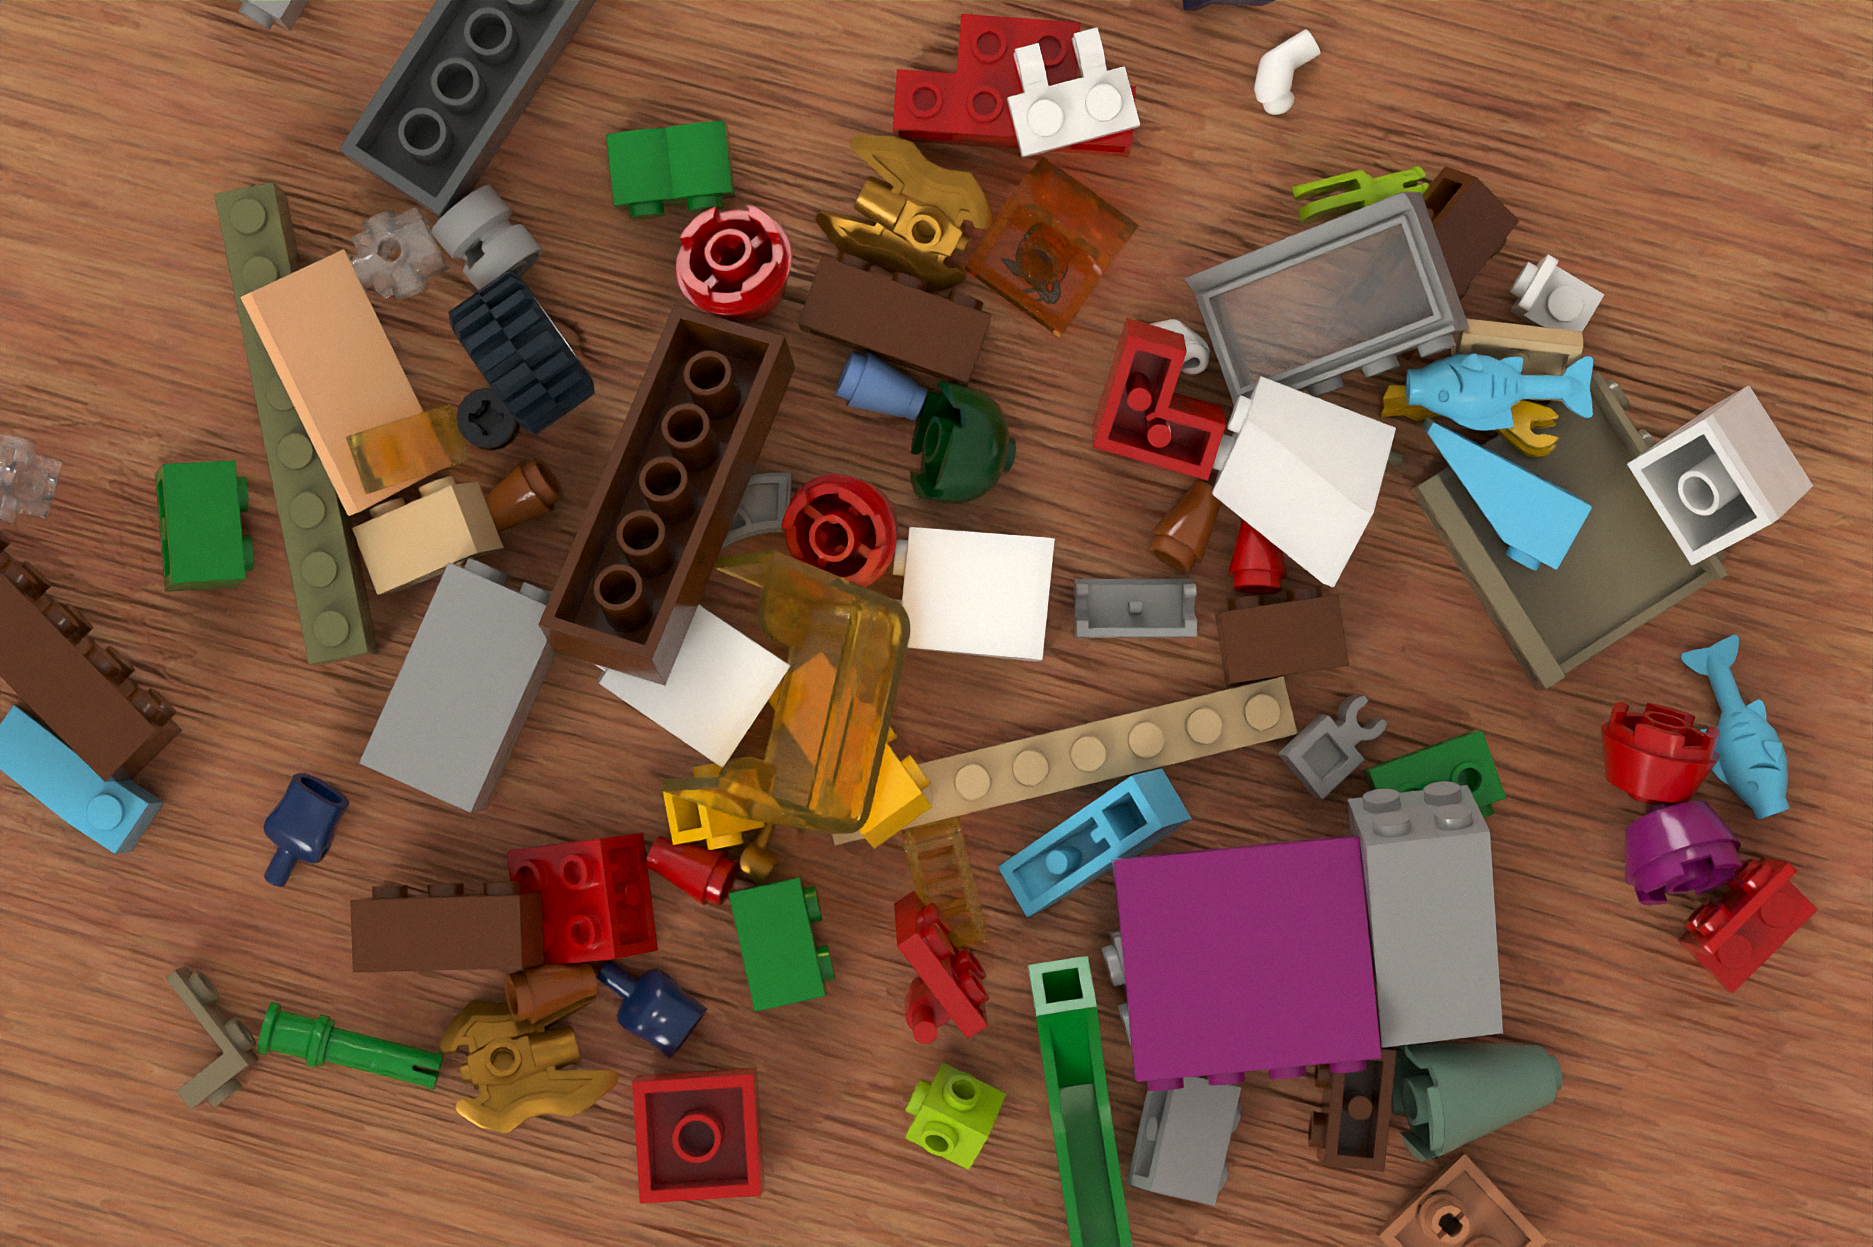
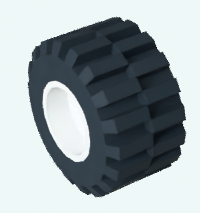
M508 270L448 312L450 326L458 340L499 399L525 430L537 435L595 394L592 377L520 276Z

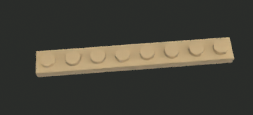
M1284 676L917 764L931 783L922 792L933 807L903 829L1296 735L1298 733ZM828 786L821 787L834 846L864 839Z

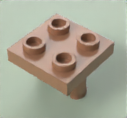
M1462 1151L1376 1232L1377 1236L1388 1247H1542L1547 1242L1545 1237Z

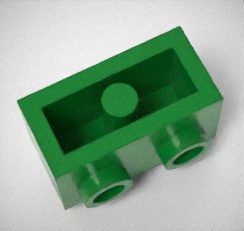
M235 460L162 464L155 474L165 592L237 588L246 579L245 571H252L254 565L251 536H242L240 512H247L249 503L246 478L237 477Z
M1472 730L1362 770L1369 791L1375 789H1393L1399 793L1424 790V787L1428 784L1441 781L1454 782L1460 786L1468 785L1483 818L1495 813L1492 803L1506 798L1482 730Z
M801 875L731 891L729 898L754 1012L826 996L827 988L825 982L835 980V973L829 946L827 944L817 947L812 923L823 921L816 887L804 888Z

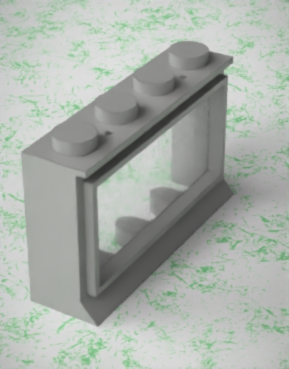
M1401 192L1184 278L1197 299L1234 407L1240 395L1250 399L1260 376L1301 392L1308 389L1309 395L1317 398L1344 388L1342 376L1363 369L1365 378L1385 373L1400 366L1397 359L1398 355L1418 348L1421 358L1441 352L1456 345L1452 335L1470 329L1421 192Z

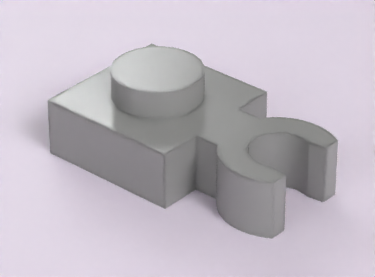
M1354 694L1343 700L1338 708L1337 720L1335 722L1329 715L1319 714L1278 753L1314 798L1324 799L1365 760L1354 747L1358 742L1377 738L1387 726V722L1383 718L1373 717L1363 727L1359 726L1356 718L1357 713L1369 701L1365 695Z

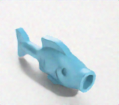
M1476 353L1454 354L1436 360L1421 369H1408L1406 374L1407 405H1421L1436 414L1450 418L1462 427L1479 431L1513 427L1514 422L1510 407L1522 399H1561L1564 405L1582 418H1590L1593 415L1590 392L1593 358L1586 356L1567 367L1562 375H1522L1523 359L1521 357H1507L1497 360L1488 355Z
M1732 635L1711 647L1682 653L1681 660L1697 673L1708 676L1721 710L1718 727H1716L1720 735L1715 750L1720 758L1712 768V771L1721 781L1729 785L1738 798L1752 809L1755 819L1759 820L1790 809L1786 798L1788 758L1776 730L1766 721L1767 714L1763 701L1758 699L1747 706L1743 703L1730 668L1736 659L1740 641L1737 635ZM1701 729V730H1700V731L1706 733V729Z

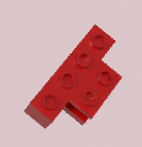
M961 14L957 73L897 69L893 136L911 142L1020 149L1007 103L1008 97L1024 93L1013 56L1015 49L1039 43L1048 86L1077 79L1078 62L1071 39L1074 37V33L1080 32L1081 22ZM1130 86L1135 103L1136 86ZM1133 129L1051 150V152L1129 157L1132 147Z

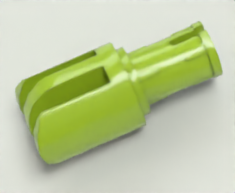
M1414 166L1408 170L1372 178L1362 169L1293 186L1292 193L1294 200L1301 201L1345 189V193L1311 202L1298 209L1301 223H1312L1351 213L1401 192H1421L1423 194L1429 186L1428 183L1417 185L1418 180L1424 179L1426 175L1420 166Z

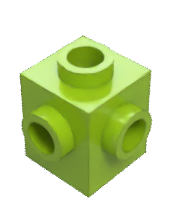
M942 1062L931 1083L920 1078L907 1103L905 1111L914 1115V1118L905 1138L924 1147L928 1152L942 1156L969 1170L989 1137L1007 1094L976 1079L967 1072L960 1071Z

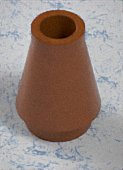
M535 458L527 464L520 461L485 497V500L499 533L555 509L554 503L563 497V492L550 469L539 458Z
M1200 480L1194 481L1189 491L1150 532L1153 540L1148 550L1152 555L1166 565L1182 572H1190L1194 563H1202L1219 509L1223 504L1212 494L1213 486Z
M590 962L542 964L517 969V972L506 974L504 977V988L507 1003L515 1021L528 1019L533 1024L584 998L597 995V980Z

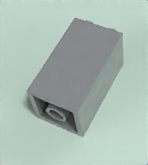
M468 557L464 567L448 562L359 764L472 813L487 809L556 652L553 651L538 625L551 593L526 582L523 583L520 592L505 586L509 574Z
M1441 781L1428 784L1424 787V790L1399 793L1393 789H1375L1366 792L1361 798L1348 799L1350 835L1358 836L1360 840L1381 1047L1503 1033L1490 830L1468 785L1460 786L1454 782Z

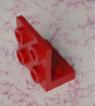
M643 832L585 841L511 849L507 852L510 881H520V893L541 892L544 964H569L610 960L658 951L649 874L646 868L647 858Z
M1752 858L1745 861L1741 868H1737L1734 871L1736 877L1726 883L1730 889L1715 904L1710 900L1701 904L1688 916L1683 924L1688 931L1678 941L1728 992L1734 993L1818 910L1789 881L1797 870L1787 861L1761 858L1757 863Z

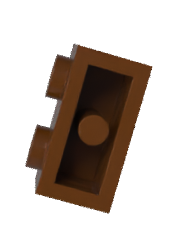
M1381 1047L1382 1058L1366 1060L1367 1070L1330 1073L1329 1063L1315 1065L1314 1086L1323 1088L1321 1112L1312 1111L1310 1115L1308 1147L1317 1148L1316 1157L1324 1166L1384 1172L1397 1053L1394 1048Z

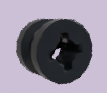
M483 388L474 390L465 396L458 407L456 419L459 431L467 441L480 449L489 451L504 449L513 443L520 433L521 425L508 411L493 389Z

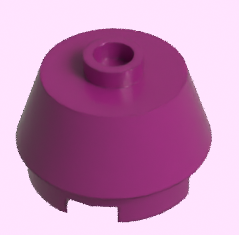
M1664 802L1655 805L1646 811L1645 816L1631 823L1625 830V883L1634 886L1639 903L1647 906L1667 904L1664 892L1679 894L1694 890L1696 896L1726 884L1736 877L1734 869L1742 867L1737 853L1741 843L1707 802Z

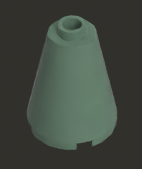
M1434 1041L1396 1046L1400 1051L1396 1053L1391 1105L1394 1115L1402 1113L1406 1115L1411 1131L1400 1133L1405 1145L1413 1157L1420 1161L1436 1159L1552 1104L1556 1098V1090H1560L1562 1087V1071L1557 1058L1552 1054L1548 1055L1541 1045Z

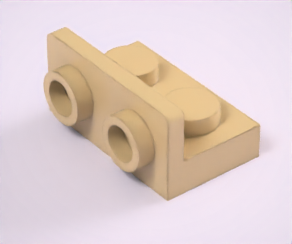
M1466 319L1470 329L1459 332L1457 343L1451 347L1449 356L1476 353L1488 355L1497 360L1507 357H1521L1523 359L1522 375H1562L1567 367L1581 358L1583 335L1582 331ZM1531 399L1535 401L1552 400L1562 402L1561 399Z

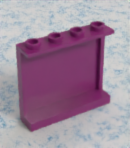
M1350 835L1111 859L1113 883L1116 887L1133 1058L1132 1075L1136 1082L1147 1081L1148 1091L1184 1088V1077L1208 1075L1209 1085L1245 1082V1071L1269 1069L1270 1079L1297 1078L1306 1076L1305 1066L1327 1063L1330 1064V1073L1359 1072L1367 1070L1366 1060L1382 1058L1360 840L1358 836Z

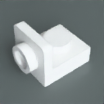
M1549 254L1540 260L1537 266L1528 261L1510 289V293L1518 298L1509 312L1533 326L1583 332L1604 294L1557 267L1556 265L1559 260Z

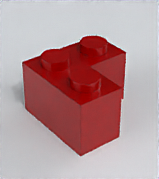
M1126 318L1091 428L1093 448L1208 480L1226 427V421L1222 406L1174 392L1187 353L1184 334Z

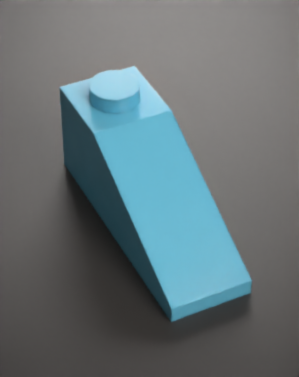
M1427 416L1422 428L1497 535L1510 545L1505 554L1535 571L1538 570L1541 562L1557 570L1591 511L1592 506L1583 498Z
M16 704L12 706L0 724L1 771L64 821L112 853L120 854L133 850L163 805V801L131 780L104 782L50 726Z
M1162 768L1135 774L999 865L998 869L1024 914L1029 918L1111 871V859L1135 857L1192 820Z

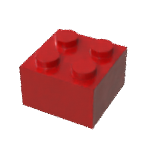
M757 1067L638 1075L633 1080L632 1089L640 1204L761 1196L764 1189Z

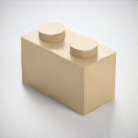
M453 476L433 481L419 488L422 498L405 504L403 498L382 503L369 510L372 520L352 528L377 595L406 590L444 574L448 562L463 566L466 564L468 557L477 560L504 548L478 481L455 484Z

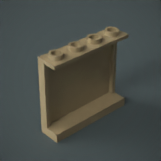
M1600 372L1591 376L1592 417L1582 418L1568 409L1561 401H1550L1544 405L1559 415L1558 419H1553L1556 426L1545 429L1534 428L1531 431L1537 435L1547 434L1559 437L1558 441L1554 444L1557 445L1556 448L1549 455L1539 458L1527 456L1499 434L1482 444L1583 498L1592 506L1591 511L1557 570L1541 562L1538 570L1535 571L1508 557L1505 553L1510 545L1497 535L1450 466H1447L1409 490L1536 690L1548 689L1564 679L1566 673L1711 581L1722 579L1728 575L1721 563L1726 559L1724 550L1694 565L1690 564L1633 475L1627 463L1654 446L1656 442L1645 429L1642 428L1639 431L1635 429L1625 413L1630 408L1626 395L1612 378L1605 381Z

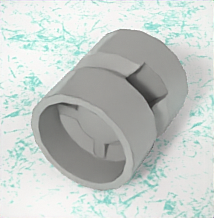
M490 184L482 186L460 200L437 221L431 230L433 236L452 259L463 258L466 261L463 273L478 291L508 270L518 276H522L536 263L544 252L522 224H510L509 220L512 211Z

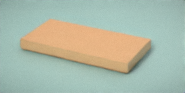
M344 249L240 297L348 516L363 511L449 465Z

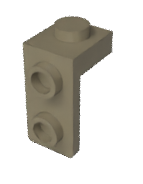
M185 966L175 969L166 976V979L222 1050L223 1054L176 1091L190 1109L206 1101L214 1109L243 1087L236 1077L259 1060L252 1051V1048L256 1046V1041L247 1027L238 1018L233 1017L231 1020H228L217 1006L215 1001L220 998V995L206 975L199 970L192 973Z

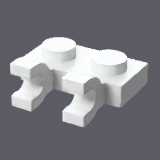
M1098 27L1074 33V37L1071 39L1082 78L1048 86L1039 43L1015 49L1013 56L1024 93L1008 97L1007 103L1022 158L1140 126L1126 68L1123 66L1107 71Z

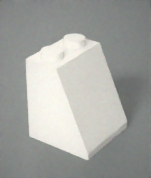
M1260 376L1250 399L1240 395L1235 404L1227 429L1234 431L1232 437L1223 434L1212 467L1219 470L1212 494L1320 582L1334 587L1374 513L1396 428Z
M1749 385L1708 408L1627 463L1691 565L1771 525L1813 487V484Z
M909 527L908 540H896L893 575L904 576L902 600L890 599L887 634L898 635V648L1032 662L1042 661L1055 538Z
M701 605L697 607L665 686L596 665L603 670L597 679L600 685L722 768L790 668V665Z

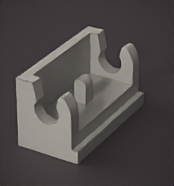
M1074 579V639L1197 637V618L1195 616L1196 584L1193 583V579Z

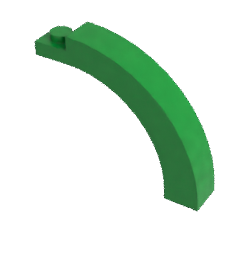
M1088 956L1028 965L1071 1247H1133L1110 1108L1097 1003Z

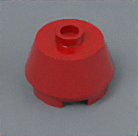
M747 205L748 211L734 209L719 213L717 207H713L694 218L681 234L680 241L682 246L676 261L678 285L684 296L692 304L715 317L740 324L759 320L772 312L785 294L792 263L790 240L783 228L757 207Z
M841 474L817 477L807 482L796 492L784 514L781 526L782 530H785L786 543L792 556L789 563L801 578L813 586L824 590L833 589L838 591H853L867 587L885 573L893 559L898 527L896 512L889 498L879 488L868 482Z
M1623 701L1615 703L1609 722L1601 726L1604 768L1607 781L1628 792L1627 795L1643 803L1658 805L1663 802H1688L1720 758L1719 754L1715 751L1720 735L1719 730L1716 727H1707L1706 733L1693 728L1696 716L1667 706L1647 703L1645 712L1641 714L1627 712L1629 705Z

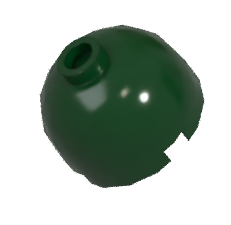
M940 381L937 385L942 391L941 394L929 392L917 417L911 444V454L918 455L921 452L923 453L921 473L910 471L911 484L915 495L921 499L941 503L962 504L985 495L995 486L1002 472H1008L1011 469L1016 454V442L1013 437H1009L1007 420L999 404L993 399L970 387Z

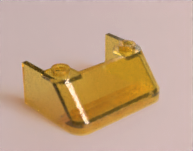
M775 550L717 557L715 569L762 587L757 612L760 628L769 640L789 648L786 663L790 665V668L782 679L764 761L754 757L734 758L724 765L718 777L664 779L662 791L738 818L828 834H850L858 831L865 825L871 812L910 638V620L906 610L898 601Z

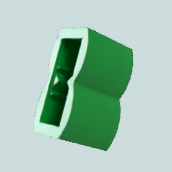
M725 121L691 123L666 128L639 129L606 135L614 206L619 211L628 210L629 219L661 217L665 215L664 206L687 203L688 212L691 213L704 212L713 207L721 210L724 208L723 199L736 197L728 126Z

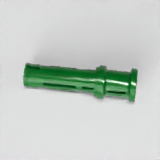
M272 1001L267 1009L257 1045L258 1054L267 1056L270 1051L295 1056L305 1059L306 1065L313 1068L317 1066L323 1067L326 1061L428 1087L429 1090L433 1091L440 1073L418 1068L417 1066L438 1071L439 1067L441 1068L444 1057L442 1052L436 1053L335 1027V1021L331 1020L330 1016L320 1014L315 1019L282 1010L280 1003Z

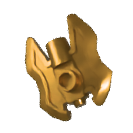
M857 135L853 137L850 142V148L888 182L870 176L858 196L854 209L871 220L822 210L816 215L818 226L840 252L861 258L871 264L879 265L893 273L900 272L928 283L925 292L943 291L961 284L967 277L966 270L959 263L952 265L946 258H951L954 252L963 254L971 239L965 233L967 225L964 221H973L974 227L979 229H988L993 223L987 196L972 173L969 171L946 170L924 157L913 142L895 136Z
M597 995L584 998L533 1024L528 1019L515 1021L507 1000L499 1003L471 1000L450 1022L440 1044L441 1051L445 1054H457L459 1048H469L470 1053L466 1054L467 1062L459 1065L463 1083H473L474 1089L480 1090V1095L473 1099L467 1095L458 1100L456 1103L458 1113L478 1127L509 1134L525 1120L549 1113L572 1117L591 1107L615 1087L619 1080L618 1072L615 1070H558L581 1061L572 1025L547 1029L593 1003Z

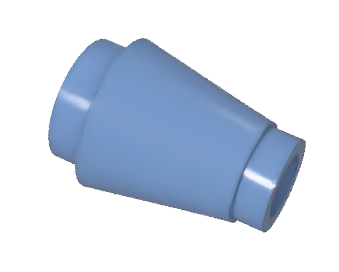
M854 351L851 352L835 390L836 396L847 400L846 406L900 418L905 417L912 421L917 418L927 394V388L918 385L916 381L870 351L865 356Z

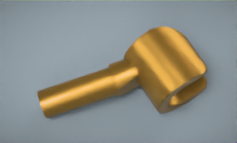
M770 797L763 815L765 827L758 828L753 840L744 850L739 860L741 872L757 884L763 883L779 860V858L764 849L772 836L784 804L783 801Z

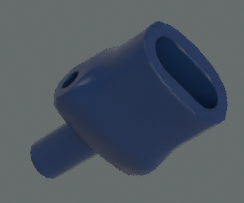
M306 773L293 775L283 798L269 814L263 826L265 835L278 846L264 874L266 881L275 886L283 887L286 885L298 859L310 864L319 863L324 859L334 840L337 826L350 802L346 796L315 776Z
M610 959L596 977L623 998L617 1012L618 1023L636 1037L652 1044L669 1059L683 1045L707 1011L705 1006L689 996L670 975L658 968L648 970L637 980Z

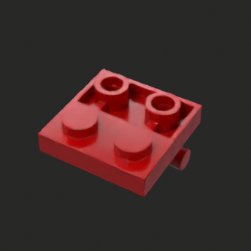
M913 890L894 903L897 947L920 976L912 980L909 987L910 992L905 998L907 1025L913 1030V1037L918 1043L929 1044L936 1039L937 1028L953 1019L966 1038L969 1039L988 1026L985 1002L989 1000V996L982 984V980L986 978V973L978 959L968 948L959 951L948 937V934L952 932L951 926L937 905L931 902L925 906Z

